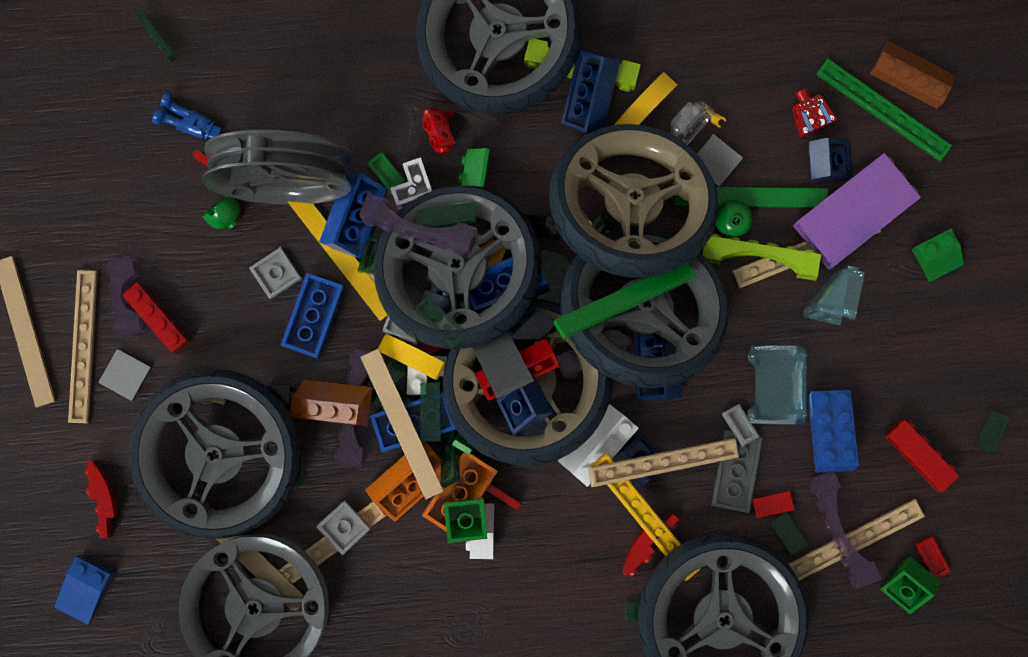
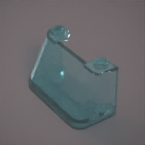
M848 266L847 269H842L831 275L805 307L803 317L836 325L841 324L842 317L854 320L865 272L859 271L860 268Z
M751 346L748 360L755 366V405L748 409L750 424L804 425L807 416V354L805 348L799 346Z

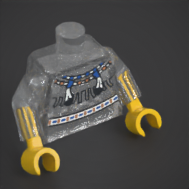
M688 102L672 120L671 135L688 145L710 118L711 123L721 128L718 125L719 120L726 121V119L720 114L715 113L705 102H697L695 104Z

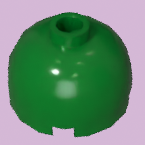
M225 196L226 200H219L205 212V215H202V218L215 229L233 228L238 223L236 219L240 216L241 212L237 199Z
M735 199L727 200L718 207L715 226L726 237H741L751 228L753 222L752 212L742 201Z

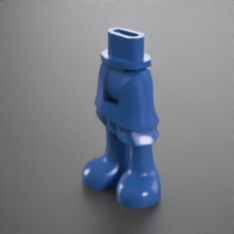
M169 91L164 93L160 103L161 108H157L152 117V123L156 125L168 123L176 126V131L182 130V133H188L200 138L205 137V140L220 135L222 131L221 127L215 125L216 122L211 121L195 109L191 111L176 104L173 94ZM164 110L176 113L184 118L181 120L177 117L168 114Z

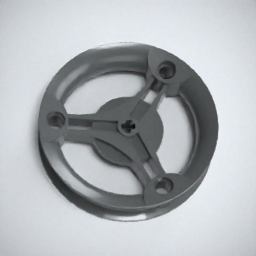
M243 130L215 136L204 145V153L209 157L207 162L209 170L203 174L202 182L211 191L227 197L268 204L289 205L288 202L314 204L342 198L351 190V184L346 179V166L352 160V153L341 143L325 137L284 130Z
M246 534L212 548L191 569L184 582L179 601V620L182 634L195 657H223L225 655L229 657H242L241 652L250 638L265 636L280 624L282 618L298 615L304 616L309 623L296 647L283 657H308L321 640L329 615L327 585L315 561L293 542L269 534ZM250 551H261L277 555L288 561L300 573L307 585L308 592L302 597L282 595L279 589L270 581L262 578H250L237 559L241 553ZM221 553L228 555L227 563L220 560ZM232 565L242 582L236 584L227 569L229 566ZM212 571H221L230 589L225 603V614L231 625V631L226 644L217 648L207 638L199 616L200 594L206 579ZM310 601H315L318 604L317 610L310 609ZM302 602V610H284V603ZM257 604L256 608L258 610L254 612L252 605ZM238 632L244 638L236 651L230 648V645Z

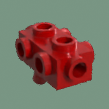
M431 108L424 111L423 127L429 135L431 147L435 150V153H440V155L450 152L455 141L450 131L448 120L454 116V112L449 110L444 114L442 108L437 110Z

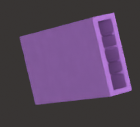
M884 153L798 220L793 226L811 249L817 251V254H821L820 260L830 270L921 197L918 190L906 180L905 174L896 168L892 158Z

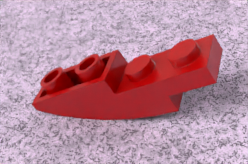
M97 460L87 461L88 465L85 466V474L88 477L89 484L86 486V493L90 500L97 499L95 512L98 515L99 522L96 524V531L99 534V538L112 537L111 518L119 517L116 495L107 474Z
M671 513L662 522L672 531L677 527L676 522L679 519ZM644 529L636 537L625 558L621 572L625 577L628 575L630 577L639 570L638 566L642 562L646 564L654 557L652 554L655 551L650 545L652 543L656 544Z

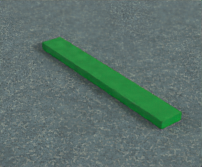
M827 58L816 75L939 162L942 161L952 147L950 143Z
M716 187L718 207L727 200L735 199L742 201L748 207L815 208L828 198V189ZM675 195V206H689L688 201Z
M687 263L675 271L645 278L554 320V325L563 339L568 338L695 279L697 275Z

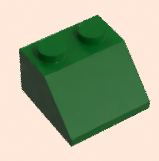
M467 149V154L462 156L461 165L464 166V172L460 173L458 184L485 189L490 149Z
M952 229L912 248L929 282L964 265L961 246Z
M483 497L444 501L448 543L487 539Z
M909 557L894 570L880 590L911 614L935 596L941 581L912 557Z

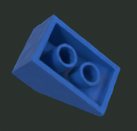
M83 555L76 556L66 574L54 608L89 625L116 572Z

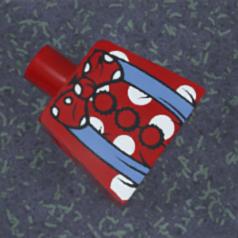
M807 89L796 93L800 103L796 104L792 110L800 138L829 126L837 120L821 95L810 98Z

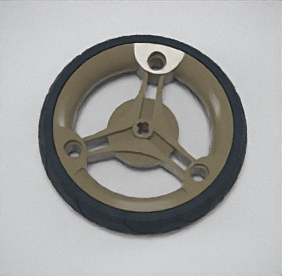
M620 124L604 127L577 140L575 144L571 145L563 154L550 182L551 214L554 224L564 241L578 256L589 264L618 276L634 278L653 277L683 267L705 247L706 242L709 241L715 229L718 215L716 186L700 156L679 138H675V136L660 129L650 128V126ZM615 156H639L663 165L672 174L653 179L639 174L617 175L597 165V163ZM588 185L605 197V206L608 212L621 223L623 230L622 238L613 241L598 232L588 222L579 204L578 192L580 188ZM668 185H671V187H668V188H666V189L660 190V189L663 188V187H666V186H668ZM675 195L688 201L689 213L683 228L675 236L656 245L643 238L644 225L653 222L659 216L663 207V201ZM630 226H637V236H630Z
M534 299L530 305L531 307L535 304L553 323L555 319L562 317L560 304L542 299ZM558 330L543 336L541 339H536L534 344L546 339L553 350L556 343L567 342L573 348L580 361L583 372V390L579 403L573 413L561 414L552 399L557 384L554 369L536 377L549 405L557 416L551 420L548 417L544 419L547 423L545 433L535 436L508 434L497 429L484 418L476 405L480 396H485L477 377L473 373L478 358L472 347L450 349L443 374V392L446 408L452 423L461 436L480 453L497 461L513 465L546 464L577 450L599 427L609 406L613 384L612 379L591 366L576 350L570 338L563 339ZM474 384V388L471 391H465L466 385ZM565 424L566 428L564 431L558 432L556 431V426Z

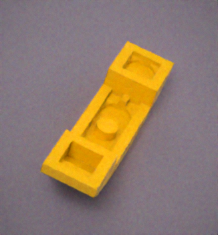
M663 72L614 125H640L678 84Z
M385 334L378 347L381 353L435 380L438 379L446 364L388 334Z

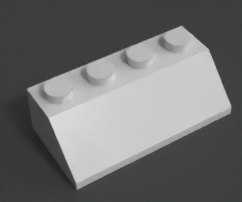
M609 404L603 420L593 435L577 450L560 458L558 462L588 487L590 485L588 467H592L591 464L605 452L612 459L637 431L638 427Z

